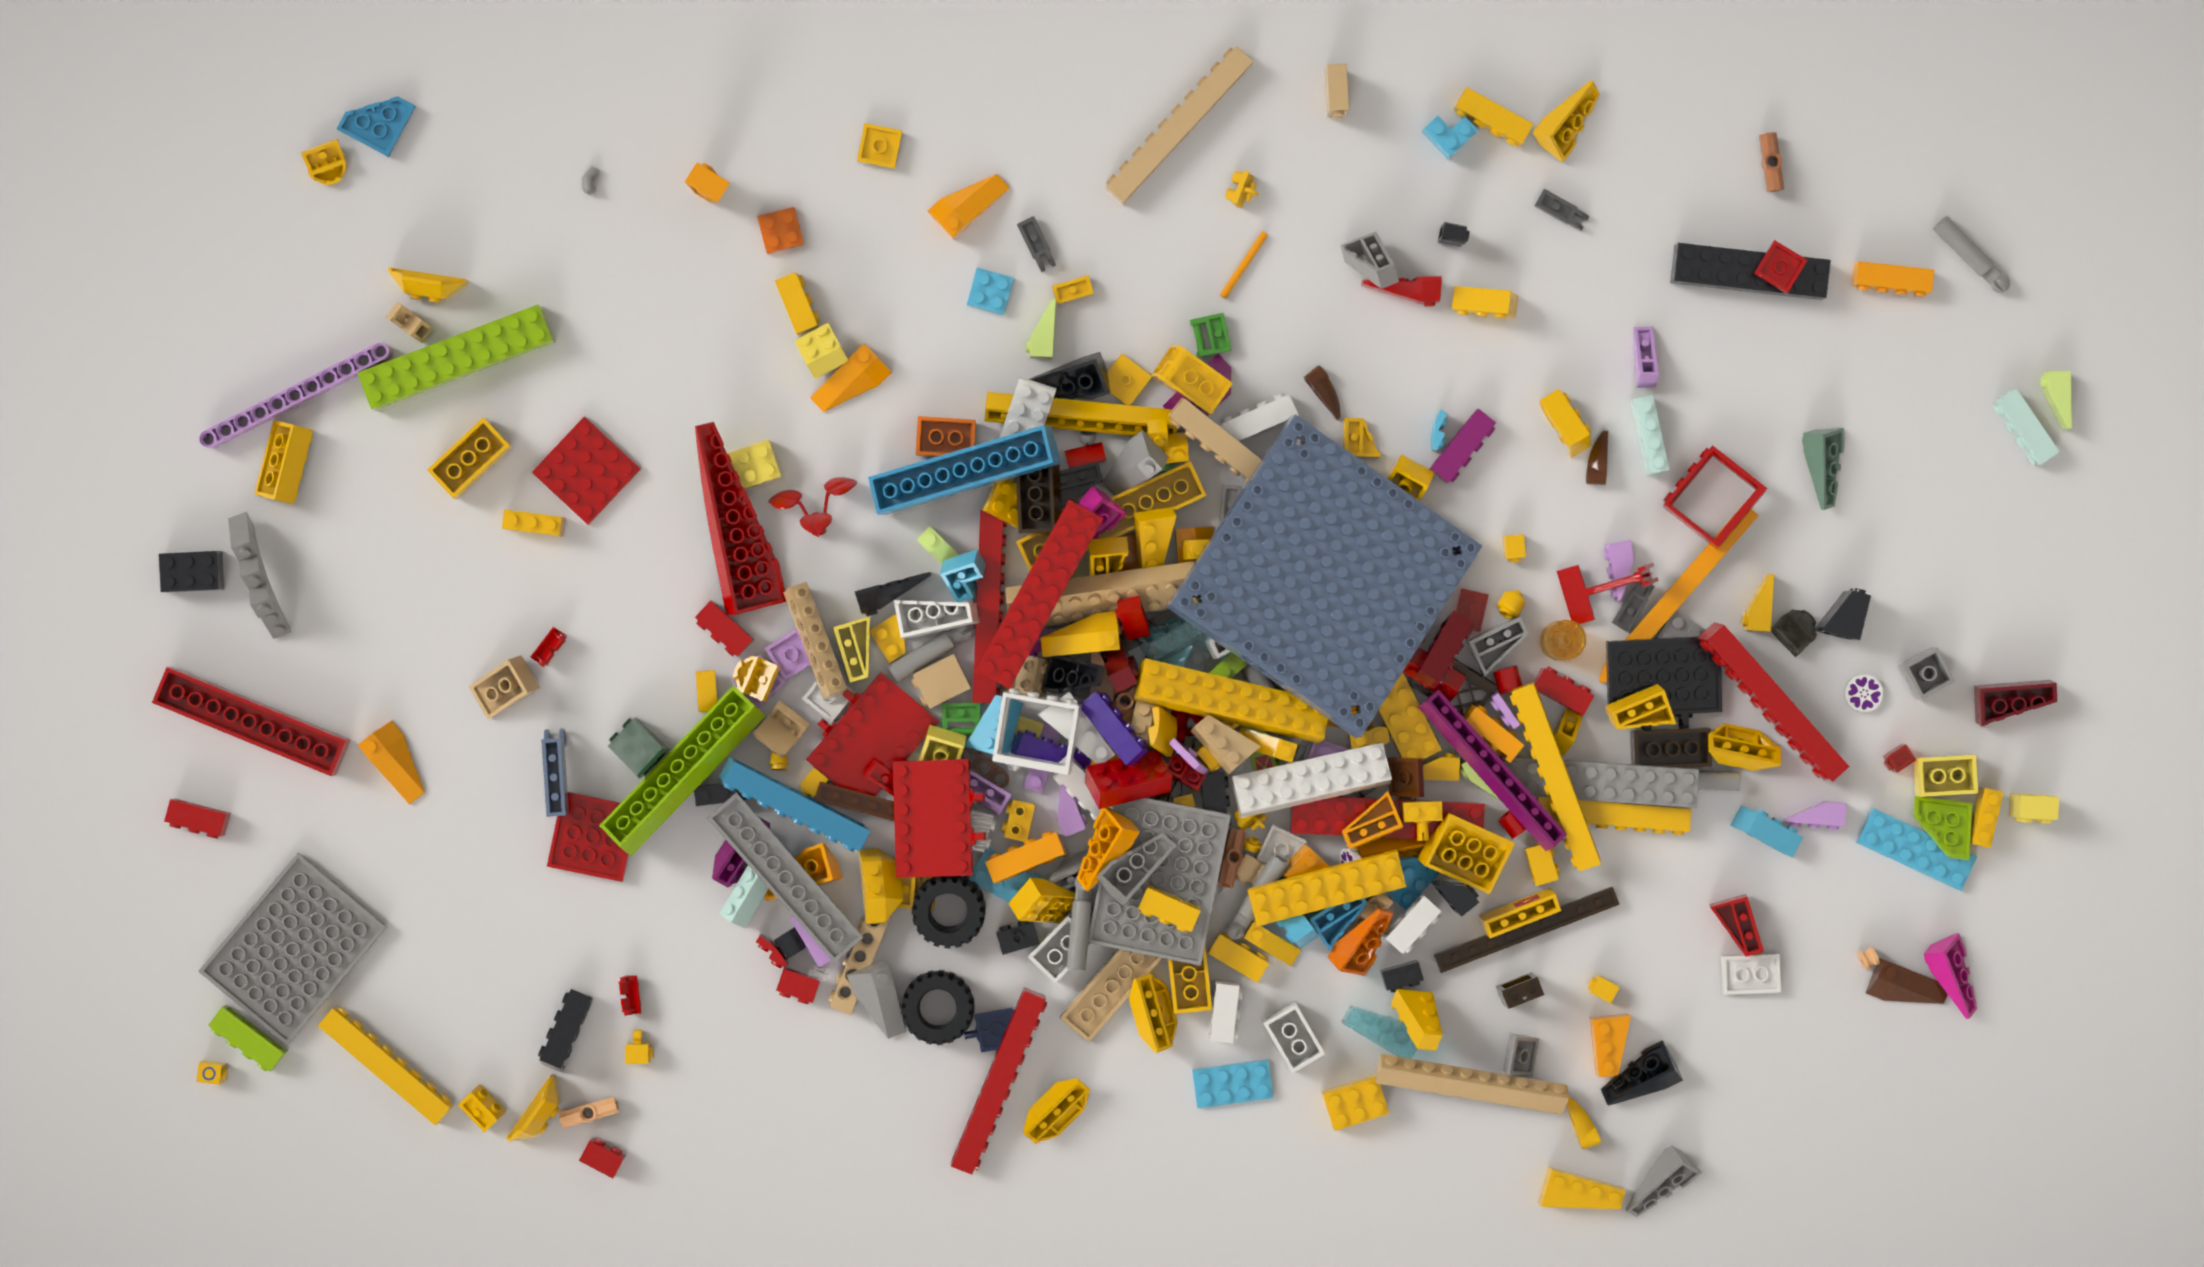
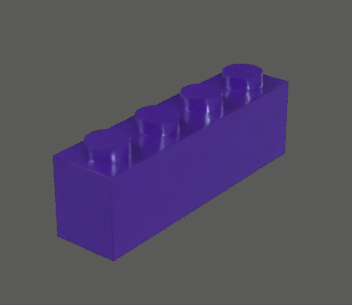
M1095 691L1082 703L1081 710L1124 764L1133 766L1149 752L1145 747L1147 745L1140 736H1136L1134 733L1135 728L1128 721H1124L1122 718L1123 713L1117 707L1114 708L1110 703L1112 701L1105 692Z
M1025 730L1024 733L1018 731L1010 751L1014 755L1059 763L1067 756L1068 745L1059 743V746L1052 744V739L1044 736L1042 739L1035 737L1036 733ZM1079 749L1074 752L1073 758L1086 770V766H1090L1092 760Z

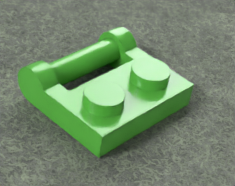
M1224 313L1190 320L1198 352H1196L1197 358L1231 351ZM1203 323H1206L1211 349L1207 350L1205 349L1200 326Z
M942 703V728L963 735H972L981 720L980 703ZM948 722H975V727L948 728Z

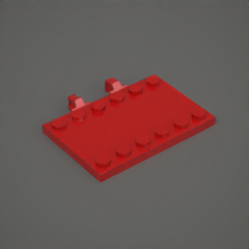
M882 672L876 676L862 694L857 692L854 695L850 690H845L842 695L851 702L848 705L850 708L837 723L834 722L832 725L821 718L817 725L824 730L822 733L824 738L806 758L812 766L836 786L876 796L882 788L863 775L872 762L877 760L893 772V762L906 761L926 738L929 725L936 726L939 723V720Z
M970 759L893 762L896 878L973 875L972 845H976V840H986V832L974 833L971 806H973L974 801H985V793L975 794V790L971 789Z

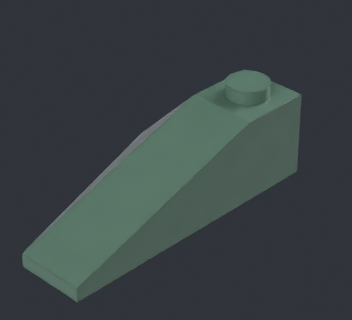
M1844 428L1815 429L1804 432L1802 438L1803 452L1821 510L1835 507L1838 489L1836 474L1841 469V464H1838L1839 454L1843 453Z

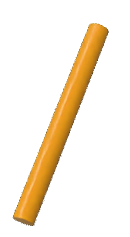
M1263 231L1260 233L1220 293L1221 297L1227 298L1268 237V234Z

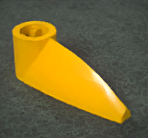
M1569 1097L1566 1106L1582 1150L1601 1144L1598 1131L1588 1114L1575 1100Z

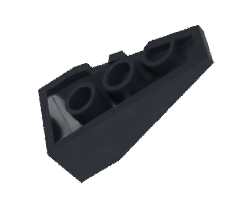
M1100 352L1084 356L1029 379L1056 388L1054 398L1095 399L1110 394L1107 368Z

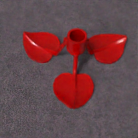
M836 477L827 481L824 484V489L827 492L823 513L815 512L808 515L800 501L802 494L796 490L781 491L772 496L768 503L777 509H789L798 504L805 515L800 519L801 527L812 535L820 537V535L826 533V528L832 522V516L827 513L830 494L834 496L845 494L857 485V481L846 477Z

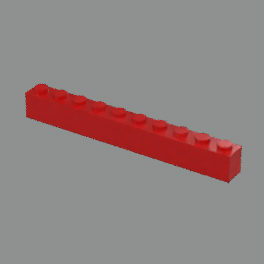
M980 510L979 553L986 566L983 577L977 579L976 605L980 623H976L972 703H991L995 695L1000 696V688H996L997 682L977 672L976 668L998 630L999 623L1003 621V611H1000V604H1004V592H1000L1001 584L1004 585L1005 573H1001V566L1005 565L1006 554H1002V546H1006V535H1003V527H1007V523L983 510Z
M1025 987L1023 988L954 1152L951 1167L971 1175L974 1170L979 1169L981 1164L980 1155L982 1152H986L989 1144L987 1138L989 1135L992 1136L995 1131L996 1117L1000 1118L1003 1107L1001 1105L1003 1100L1007 1101L1011 1092L1008 1088L1011 1082L1014 1083L1017 1078L1018 1072H1016L1018 1065L1023 1064L1025 1048H1029L1033 1039L1031 1033L1033 1030H1037L1040 1019H1038L1040 1012L1044 1013L1048 1002L1045 1001V995Z

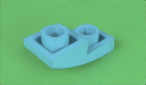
M1442 410L1438 411L1431 432V450L1434 452L1437 449L1441 450L1446 441L1443 438L1445 433L1439 431V428H1444L1448 420L1445 418L1447 413Z

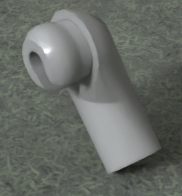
M593 166L582 177V190L588 195H593L596 192V188L593 186V179L599 171Z

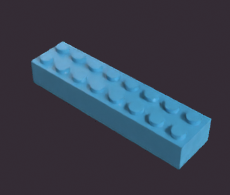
M729 757L719 776L725 788L731 791L737 789L741 796L749 800L753 797L759 805L767 809L769 806L773 807L775 813L780 816L786 817L788 815L796 824L800 826L806 824L812 832L818 835L822 832L828 840L834 843L840 841L844 848L852 852L855 849L861 850L871 832L866 825L732 757Z

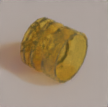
M1572 620L1554 621L1543 629L1540 635V646L1546 656L1553 660H1571L1583 652L1586 646V634L1584 629ZM1558 637H1563L1562 641L1564 644H1558Z

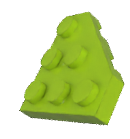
M1915 796L1913 800V817L1948 858L1968 861L1970 859L1972 803Z

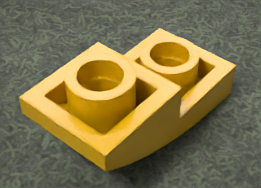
M715 670L695 671L698 712H708L717 703Z

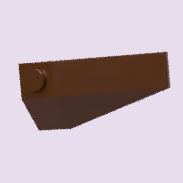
M1879 958L1880 964L1876 965L1865 992L1884 1001L1944 1004L1948 995L1937 980Z

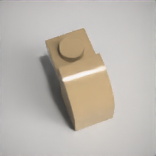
M399 302L395 304L386 316L387 319L421 343H423L433 329L427 322Z
M1385 893L1367 897V906L1354 922L1359 925L1377 909L1387 910L1391 907L1393 901Z

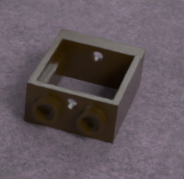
M1531 972L1496 986L1502 1004L1508 1009L1544 995L1538 977Z

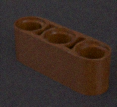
M972 748L965 749L962 752L961 759H964L966 752L974 753L975 760L970 762V769L1000 788L1008 785L1010 777L1005 770ZM982 763L990 765L991 770L989 773H982L980 771ZM998 774L1006 776L1007 781L1004 784L996 782L995 779Z

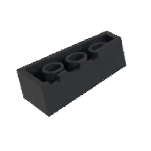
M573 989L569 993H565L562 1000L564 1006L561 1011H557L554 1017L556 1024L554 1028L550 1027L546 1035L548 1039L546 1046L542 1045L538 1053L539 1061L542 1065L563 1073L565 1068L563 1066L564 1061L569 1058L572 1052V1043L577 1040L581 1029L580 1025H583L593 1002L592 997Z

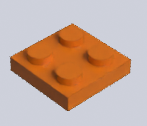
M795 207L757 216L767 254L804 245Z

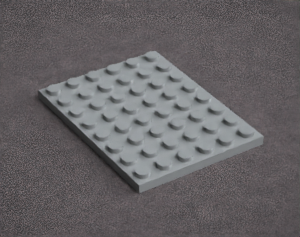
M1143 798L1115 805L1113 810L1130 819L1140 831L1127 852L1161 833H1164L1177 846L1124 905L1118 902L1099 880L1088 943L1201 966L1231 814L1153 798ZM1148 885L1201 908L1192 932L1188 930L1187 933L1176 929V925L1172 923L1167 925L1160 922L1159 918L1154 915L1148 917L1141 913L1138 907Z
M297 853L198 972L283 1043L289 1045L388 926L304 856Z

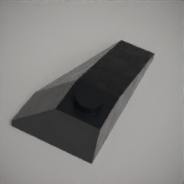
M931 572L854 591L861 614L866 613L867 617L878 614L877 610L884 608L932 576Z
M1061 655L1050 656L1041 690L1060 694L1101 686L1106 667Z
M1663 1040L1641 1052L1642 1055L1635 1062L1631 1061L1624 1072L1616 1075L1601 1088L1608 1106L1658 1092L1683 1081L1680 1071Z

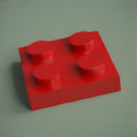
M1774 240L1753 274L1787 294L1806 264L1807 259Z

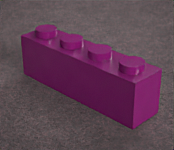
M1479 408L1476 409L1429 470L1435 472L1434 474L1445 483L1454 482L1460 475L1458 470L1461 466L1466 467L1472 458L1469 456L1473 451L1478 452L1484 443L1481 441L1484 437H1490L1496 428L1493 426L1496 422Z

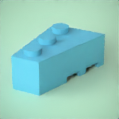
M995 695L965 747L993 754L1002 696ZM1013 699L1010 702L1002 751L1008 754L1023 707L1022 702Z
M1741 805L1730 826L1793 858L1803 839L1802 836L1797 834L1798 830L1789 825L1785 828L1782 826L1784 822L1774 817L1772 820L1769 819V814L1760 809L1756 812Z
M1304 915L1275 922L1280 929L1282 927L1286 929L1287 933L1285 936L1291 944L1295 942L1300 949L1318 936V933Z

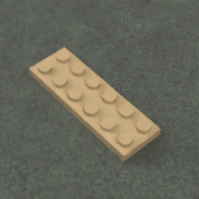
M1118 949L1060 1015V1019L1090 1042L1130 996L1133 980L1149 974L1162 958Z

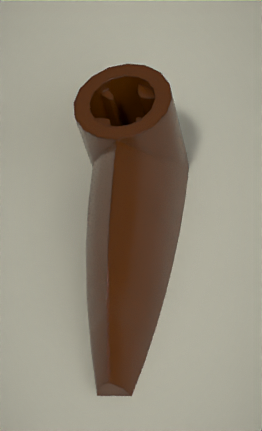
M1318 365L1304 376V380L1334 418L1338 420L1341 414L1336 391L1326 371Z
M1603 431L1593 445L1586 469V484L1606 485L1608 431Z

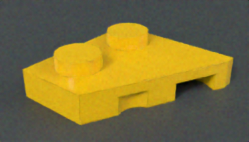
M1343 418V448L1356 457H1380V452L1376 449L1373 442L1374 439L1367 429L1368 426L1364 418Z
M896 614L869 631L889 663L906 653L904 638L900 637Z

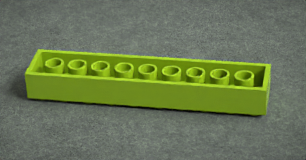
M537 304L363 370L357 374L370 408L378 410L555 343L542 306Z
M733 685L599 826L621 849L632 857L760 723L765 715Z

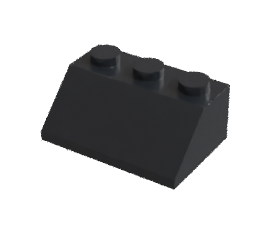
M1438 880L1431 882L1453 911L1461 917L1480 903L1477 899L1479 895L1469 885L1465 886L1462 883Z

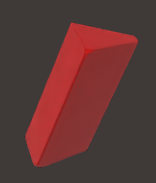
M1102 442L1092 444L1091 446L1087 445L1065 450L1069 469L1094 462L1106 461Z

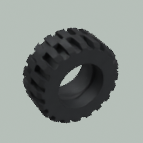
M967 876L931 877L930 880L923 882L916 892L912 907L913 923L917 926L919 935L922 934L924 940L928 943L929 941L933 942V946L939 947V945H943L945 949H950L951 946L958 948L963 943L968 944L971 942L972 938L978 935L985 919L986 901L983 898L982 890H979L975 881L971 882ZM942 894L959 896L967 906V915L964 921L956 926L939 924L931 914V905L936 897Z
M931 970L917 976L907 987L901 1002V1014L908 1031L915 1035L919 1041H925L926 1044L930 1045L949 1044L963 1036L970 1027L975 1011L974 996L969 985L961 977L956 976L955 973L945 972V970ZM932 990H944L951 994L955 1000L956 1013L946 1024H930L921 1015L920 1002L924 995Z

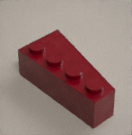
M1453 610L1442 622L1441 629L1435 635L1434 642L1427 651L1428 656L1424 657L1414 677L1433 689L1438 684L1442 685L1447 678L1445 674L1447 669L1450 670L1456 662L1453 659L1456 654L1459 655L1464 647L1462 644L1463 640H1467L1473 631L1470 629L1473 622Z
M2052 680L1974 685L1975 723L1982 727L1988 725V723L2001 721L2031 709L2034 710L2056 703L2057 683Z

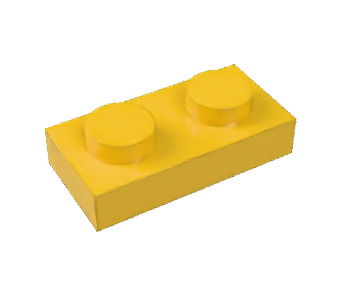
M1089 275L1052 286L1057 305L1094 294Z

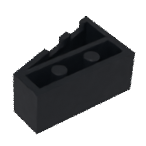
M1099 462L1060 471L1062 507L1067 504L1069 498L1074 500L1092 486H1096L1103 481Z

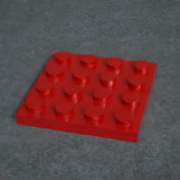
M584 416L532 473L589 525L641 469Z
M568 792L569 815L557 816L547 867L623 882L629 854L621 849L599 826L615 810L620 802Z

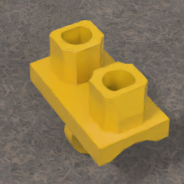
M1246 170L1243 172L1235 171L1232 176V182L1238 184L1236 190L1228 188L1225 198L1236 207L1242 208L1245 200L1250 202L1252 196L1258 197L1259 192L1255 191L1257 184L1252 182L1254 176Z
M1239 810L1233 814L1238 822L1237 825L1243 831L1249 826L1253 831L1258 826L1262 829L1265 828L1262 824L1267 819L1264 813L1240 818Z

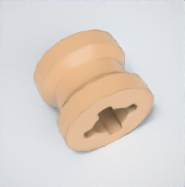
M1872 946L1865 952H1857L1858 959L1865 970L1869 969L1871 965L1880 964L1878 955Z

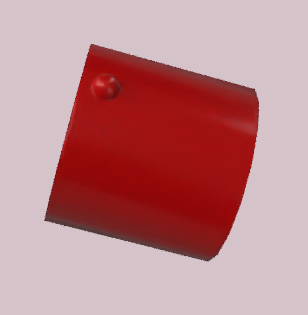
M1517 665L1493 672L1499 694L1511 692L1512 689L1523 686Z
M1509 810L1498 819L1499 824L1512 839L1526 830Z

